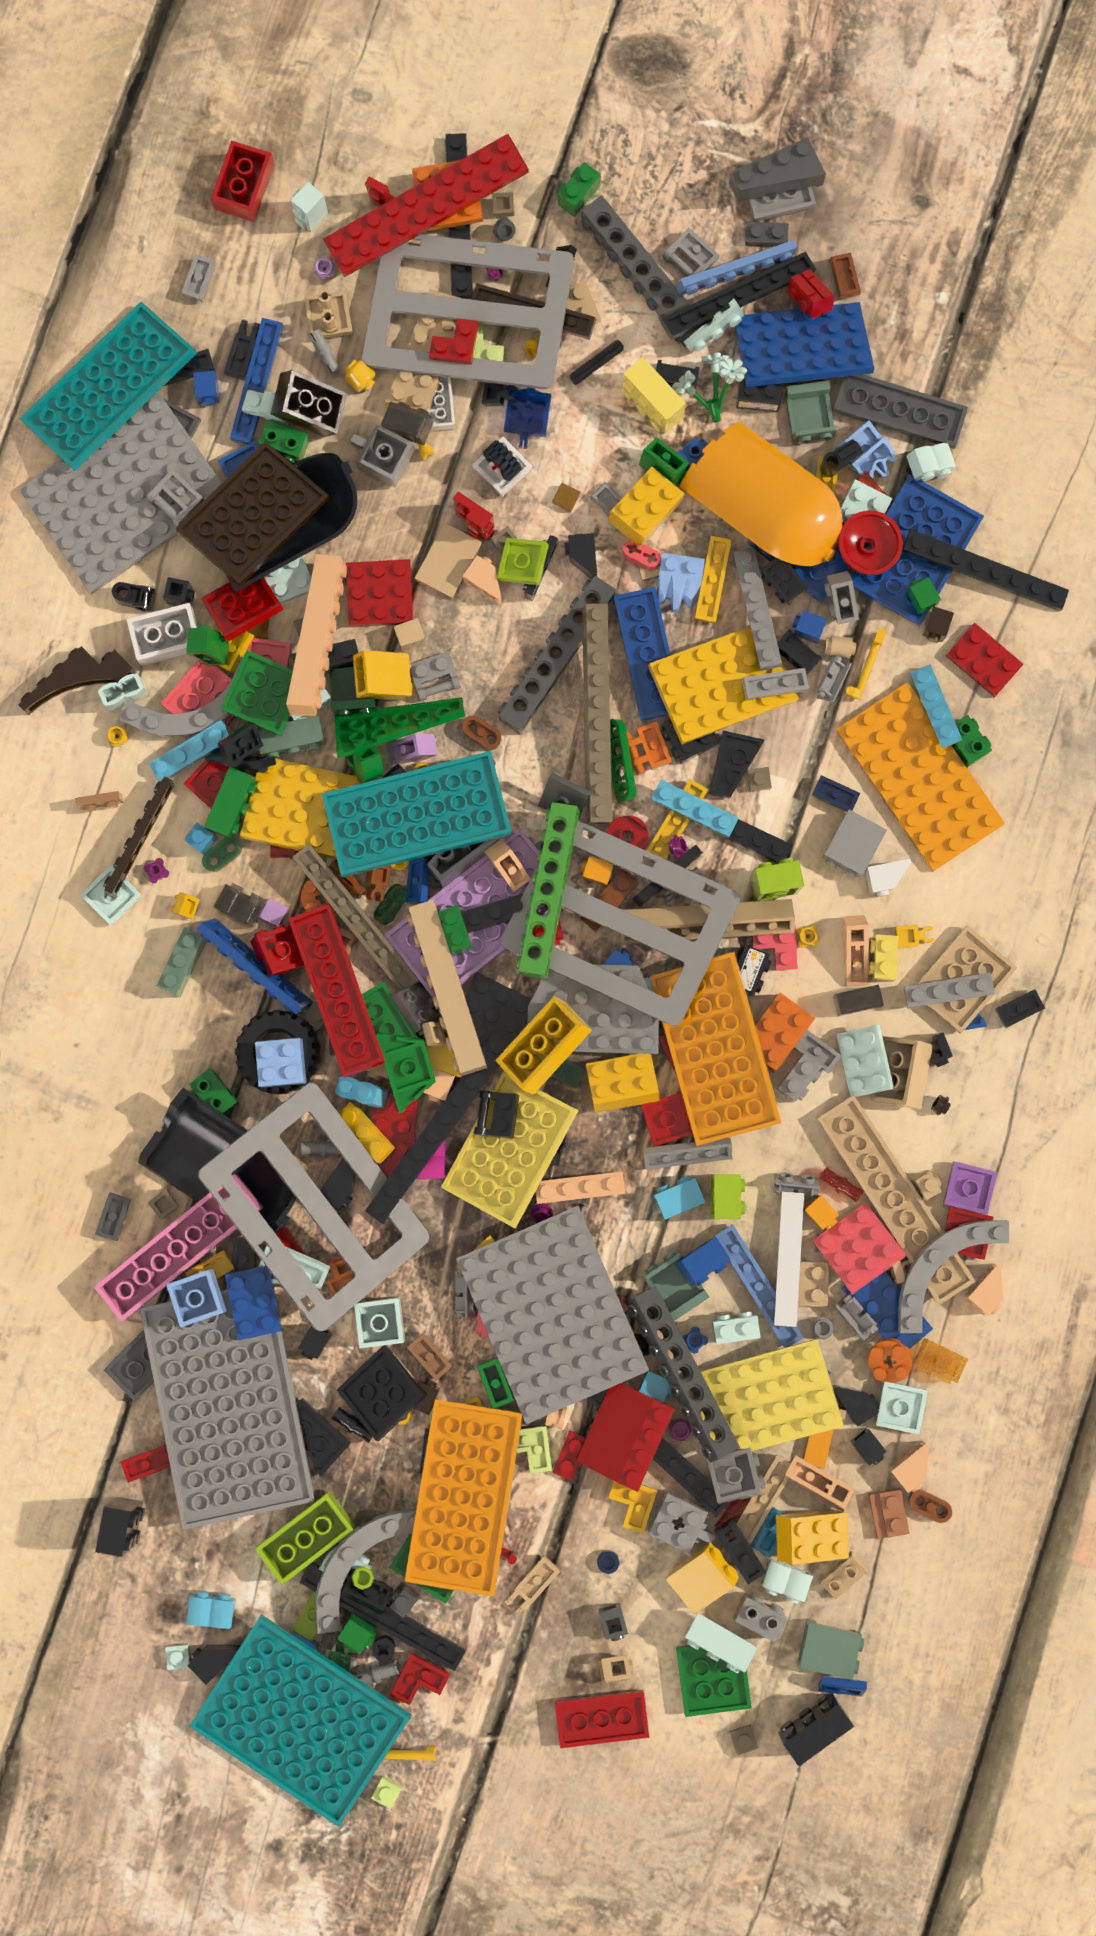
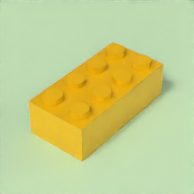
M553 996L495 1061L522 1090L534 1095L591 1033L592 1029L565 1001Z

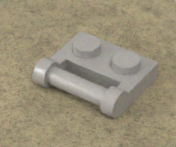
M688 227L664 252L662 257L666 261H671L686 276L708 270L719 259V254ZM679 250L693 264H695L698 267V269L696 271H693L675 253Z
M173 469L147 495V499L151 503H156L173 520V524L177 527L204 501V498ZM163 491L183 509L180 513H177L160 496Z
M449 651L410 664V672L420 701L452 688H461ZM448 675L452 679L426 689L422 687V684Z

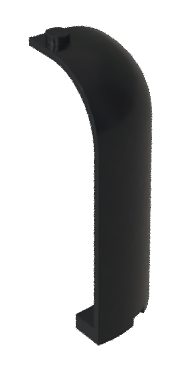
M320 453L293 463L297 469L329 495V500L241 587L227 576L235 592L331 541L347 529L357 509V491L350 476L353 471L347 461L343 462L334 453Z
M182 1088L169 1105L167 1113L162 1120L164 1124L161 1132L156 1131L140 1153L138 1163L196 1202H199L210 1193L199 1179V1170L248 1130L185 1088ZM258 1151L235 1169L232 1175L237 1173L264 1207L259 1213L276 1234L278 1229H284L291 1219L288 1217V1214L294 1205L296 1197L262 1152Z

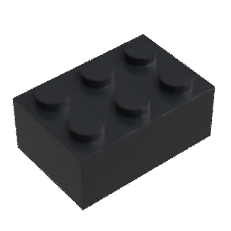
M116 1497L104 1506L95 1553L123 1557L134 1548L135 1544L139 1543L141 1530H138L139 1522L143 1521L145 1508H142L143 1501Z
M833 1693L829 1696L828 1694L818 1699L817 1705L811 1709L809 1707L800 1712L798 1719L793 1722H786L780 1728L781 1731L778 1732L783 1745L798 1767L854 1727L849 1716Z

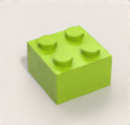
M711 1174L712 1219H741V1215H745V1201H741V1192H745V1179H741V1174Z

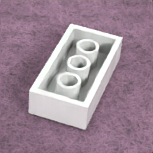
M441 376L442 379L438 383L437 391H435V397L427 413L430 432L456 429L450 377Z

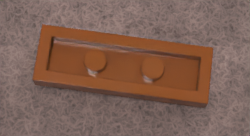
M622 869L597 899L618 908L639 883ZM582 916L579 918L595 933L602 926Z

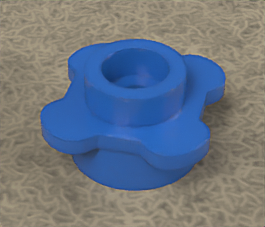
M692 1327L690 1333L682 1336L690 1348V1352L694 1354L698 1353L699 1349L708 1343V1338L700 1333L698 1327Z

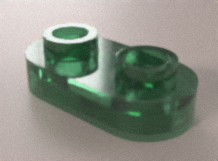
M232 837L231 840L224 838L208 850L202 857V864L205 869L210 872H218L235 860L242 852L240 841L235 837ZM230 845L235 846V850L233 852H228V847ZM213 858L218 859L216 865H211L210 863Z
M400 884L392 885L384 895L383 902H380L374 912V919L382 925L391 923L407 900V889Z

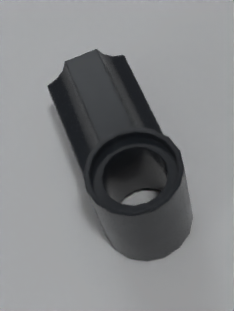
M851 439L835 451L827 453L820 465L821 473L826 477H833L838 471L861 457L863 452L858 442ZM832 461L836 464V467L830 468L826 462Z

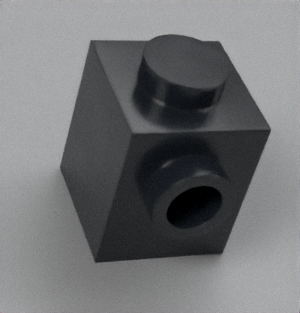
M171 577L167 578L163 595L167 604L179 606L193 602L195 590H193L189 581Z

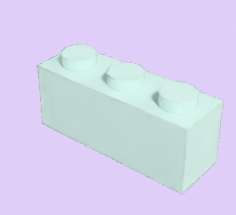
M698 1612L684 1635L688 1639V1645L697 1650L700 1647L708 1651L707 1656L717 1662L720 1658L728 1662L726 1667L736 1673H739L740 1670L743 1672L747 1670L757 1650L755 1645Z

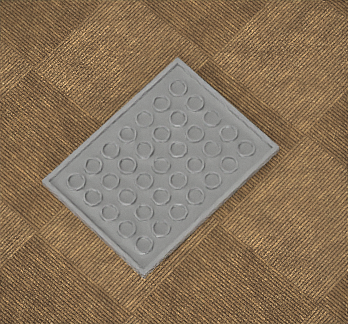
M158 392L76 471L63 460H60L19 490L89 593L93 594L178 535L176 532L177 526L173 524V520L156 503H151L147 499L150 491L172 469L198 492L204 500L222 482ZM165 491L161 493L160 496L177 513L183 510Z
M579 1206L456 1258L526 1424L649 1371Z

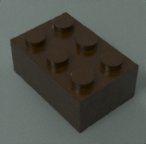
M292 369L280 373L270 414L324 437L338 434L347 393Z

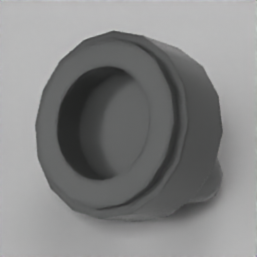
M501 218L495 223L493 232L499 240L508 241L514 236L516 228L510 219Z

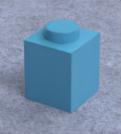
M197 822L184 838L189 845L204 856L218 839Z

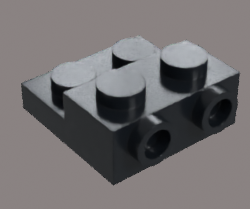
M671 719L662 723V730L660 731L663 739L666 742H670L673 747L670 749L676 761L680 760L681 764L720 744L714 732L681 745Z

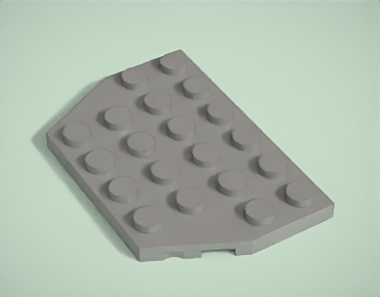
M593 964L650 991L638 965ZM550 969L547 980H541L528 1005V1024L553 996L565 1001L592 1031L573 1052L659 1053L658 1019Z

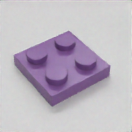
M953 1161L943 1204L987 1215L997 1172Z

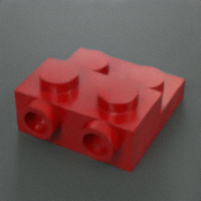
M458 491L453 497L455 514L460 519L466 521L468 533L477 540L481 538L484 541H489L495 533L493 514Z
M282 924L271 931L260 930L254 934L253 939L250 941L258 961L263 960L270 977L305 967L291 925L285 927Z

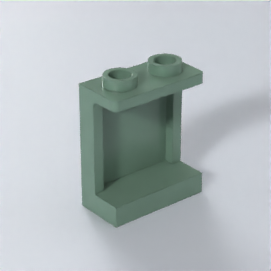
M829 381L787 386L785 398L792 443L807 444L811 440L828 441L835 437L837 428L833 422L829 397L831 389Z
M672 1251L663 1257L664 1262L657 1266L654 1263L644 1270L646 1274L643 1275V1278L650 1288L657 1287L675 1321L708 1299L709 1295L702 1285L698 1286L697 1283L688 1284L675 1262L683 1257L680 1252L675 1254Z
M806 1619L797 1663L802 1669L853 1680L854 1674H857L860 1662L857 1660L858 1652L863 1650L864 1638H862L860 1631L857 1630L854 1632L818 1624L815 1620Z

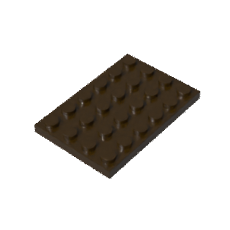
M265 441L176 527V532L241 587L329 500V495Z

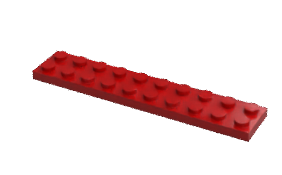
M507 133L323 238L324 243L345 278L529 173V169L510 135Z

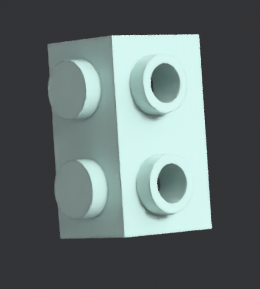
M309 182L301 190L298 189L293 194L291 203L293 206L292 211L295 214V221L301 228L304 229L306 227L312 232L328 215L324 195Z
M751 1311L738 1313L739 1317L730 1318L729 1314L716 1316L717 1320H712L715 1343L723 1344L761 1338L758 1316L752 1314Z

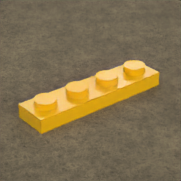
M710 536L694 620L716 624L732 539Z
M689 779L683 790L703 800L709 789ZM671 810L646 851L666 860L671 853L669 850L670 839H673V835L680 837L691 819Z

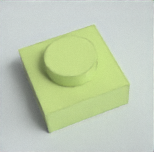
M382 1776L371 1799L391 1809L402 1786Z

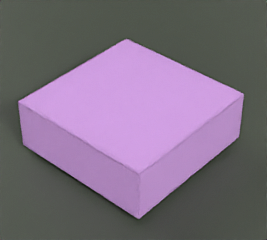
M269 898L259 917L275 926H279L289 908Z

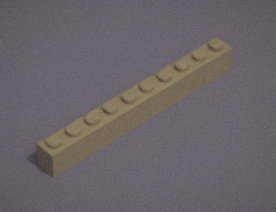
M585 604L582 607L586 789L591 791L586 802V824H608L612 822L608 604Z

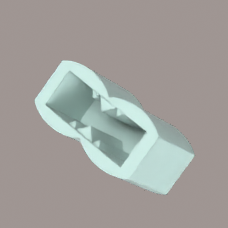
M948 443L920 447L906 455L915 480L922 479V481H928L935 476L944 478L949 476L951 471L956 468Z
M129 674L120 679L118 683H108L98 690L103 705L109 711L119 710L126 705L128 700L136 702L148 694L144 682L138 674Z
M769 1558L766 1567L767 1573L764 1574L761 1582L762 1587L765 1588L764 1591L774 1596H777L778 1593L786 1595V1600L796 1604L799 1601L805 1602L813 1578L812 1573Z

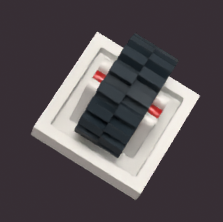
M502 437L499 440H495L483 451V455L472 465V468L503 497L533 469V466Z

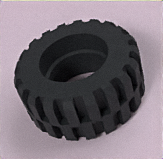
M281 1010L265 1011L261 1015L251 1018V1022L243 1026L241 1029L242 1033L236 1040L238 1042L237 1048H235V1055L237 1056L236 1065L240 1069V1074L253 1087L270 1094H289V1092L297 1091L305 1085L259 1087L255 1042H261L264 1037L271 1033L284 1032L293 1038L303 1039L306 1084H308L313 1074H316L318 1063L321 1060V1045L312 1026L300 1016Z

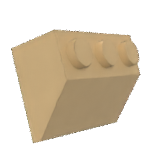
M883 1036L894 1089L872 1093L871 1100L901 1107L921 1109L933 1045L919 1040Z

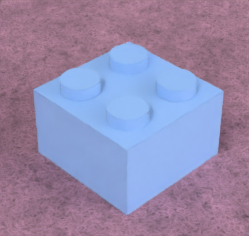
M293 1038L255 1042L259 1087L306 1084L303 1039Z
M213 1269L166 1285L180 1328L227 1311Z

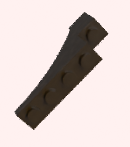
M80 646L69 653L67 660L57 664L52 670L53 673L47 678H42L32 692L26 693L18 705L30 715L47 701L67 691L95 684L118 683L120 679L129 674H135L136 671L116 650L107 652L99 664Z

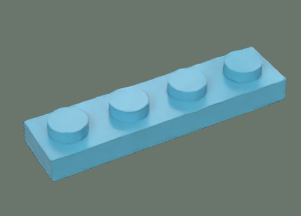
M931 664L911 672L913 681L942 749L962 741Z
M220 720L150 762L149 765L158 781H162L164 776L170 778L218 749L217 743L231 733L225 722Z
M660 780L651 798L652 801L727 838L730 837L739 817L663 780Z

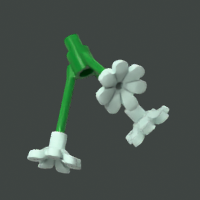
M714 353V356L705 355L701 357L702 362L711 366V374H713V399L705 401L696 392V389L691 385L696 377L690 370L686 371L685 376L682 375L679 378V382H675L672 388L675 389L674 391L678 395H682L684 392L690 396L693 395L703 404L706 410H709L713 422L716 423L721 421L722 403L730 383L734 379L739 382L742 381L747 369L741 367L742 361L736 360L733 363L729 356H721V353ZM718 374L721 377H725V384L719 398Z

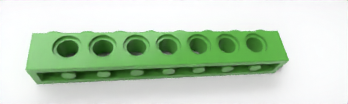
M552 802L551 809H547L545 818L546 822H548L547 830L543 829L541 842H544L543 850H539L537 863H540L539 870L535 871L533 877V884H536L535 890L530 893L529 897L531 910L525 917L526 935L523 934L521 937L520 947L523 948L522 956H518L516 962V969H519L521 976L544 980L548 978L580 814L578 806ZM564 824L565 828L562 831L557 832L554 830L556 825ZM557 844L561 846V849L558 852L554 853L550 851L553 845ZM549 866H556L557 870L554 873L549 874L546 872ZM547 886L553 888L550 894H542L543 888ZM547 907L549 911L546 915H538L540 908ZM538 928L545 930L541 937L534 936V931ZM532 950H540V955L537 958L529 957Z

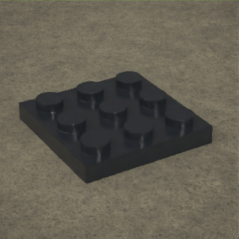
M478 972L465 998L481 1048L485 1047L495 1032L512 1043L522 1032L528 1020V1005L532 999Z
M383 1345L337 1389V1392L375 1441H380L427 1396L387 1345Z

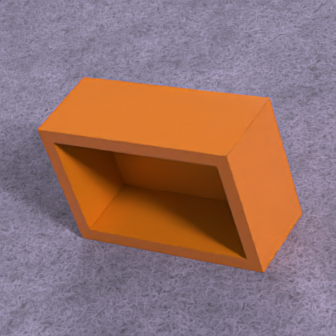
M781 992L776 995L755 1024L766 1066L773 1072L778 1070L815 1020L812 1015Z

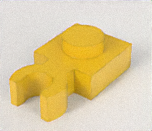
M918 925L894 927L895 936H898V948L919 947V940L923 943L933 942L934 938L928 939L925 936V932L933 930V927L927 926L918 931Z

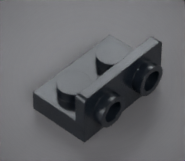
M775 558L761 569L764 573L762 579L769 587L771 585L777 590L775 595L782 604L786 601L790 605L796 597L808 588L788 562Z
M353 1569L341 1595L382 1615L393 1592V1588L383 1581L374 1579L370 1587L360 1589L354 1586L352 1575L355 1569Z

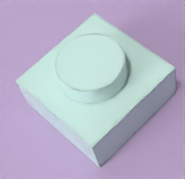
M189 1643L165 1647L167 1670L189 1668L187 1666L191 1661L189 1657Z

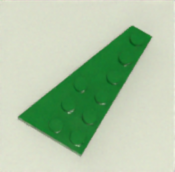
M463 697L371 709L372 713L359 714L356 711L350 712L349 715L335 714L337 758L340 759L465 717Z

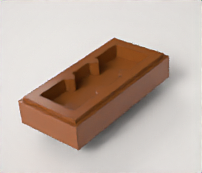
M846 253L830 257L839 300L859 296L861 290L852 254Z

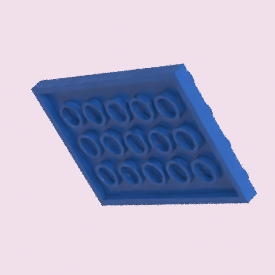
M860 302L833 305L832 311L825 314L822 313L821 316L814 319L807 313H803L801 309L747 314L741 318L742 321L734 326L742 367L747 369L744 375L746 387L874 373V364Z
M909 474L886 514L899 527L903 546L909 530L912 529L964 550L984 517L982 514L922 480H915L911 474ZM902 551L898 561L884 573L864 575L853 570L850 576L853 581L854 590L920 627L929 610L920 615L917 613L907 595V591L911 587L910 583L919 578L924 580L929 577L939 594L953 570Z

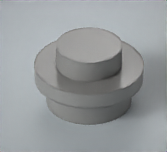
M825 1317L815 1319L811 1325L813 1335L822 1340L829 1338L834 1330L832 1322Z

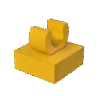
M180 892L179 895L174 896L177 902L175 906H171L173 913L193 920L200 899Z

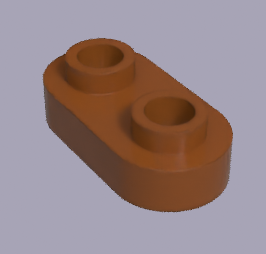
M474 715L468 716L463 720L462 730L468 738L487 750H494L500 746L501 734L496 728ZM474 724L477 726V729L470 731L469 726ZM489 736L495 738L493 743L487 742Z
M920 1489L909 1495V1506L915 1512L938 1523H945L951 1518L952 1508L945 1500ZM918 1497L923 1498L922 1504H916ZM938 1507H943L941 1514L936 1513Z

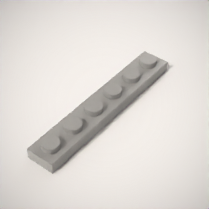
M749 548L733 552L760 670L764 671L782 667L755 549Z

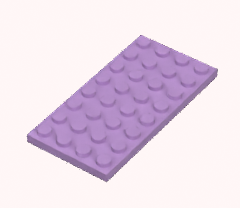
M520 828L504 842L511 848L529 877L532 878L539 864L537 863L539 851ZM485 855L428 901L434 899L438 911L459 905L462 912L525 892L529 882L513 892ZM547 907L540 908L538 915H546L549 909ZM406 917L384 934V936L430 995L434 997L436 996L434 988H429L426 976L429 975L428 968H423L419 957L423 955L421 947H416L413 935L417 934L415 927H410ZM509 922L468 934L473 950L453 957L461 985L506 950L501 944V938Z

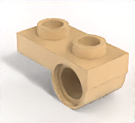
M850 1551L849 1558L841 1559L838 1565L821 1579L820 1584L837 1599L867 1574L868 1567Z

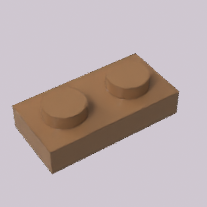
M119 791L78 797L75 800L76 806L80 810L92 812L97 810L96 807L105 806L106 809L118 807V804L123 803V796Z
M424 1332L407 1347L435 1381L453 1366Z

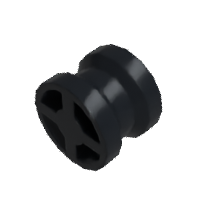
M381 1635L376 1638L372 1647L373 1656L383 1662L391 1659L396 1647L395 1641L388 1635Z

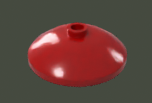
M867 510L854 514L844 523L838 538V547L841 557L851 569L864 575H878L889 570L898 561L902 552L903 540L899 527L889 516L878 511ZM864 544H868L870 549H865Z

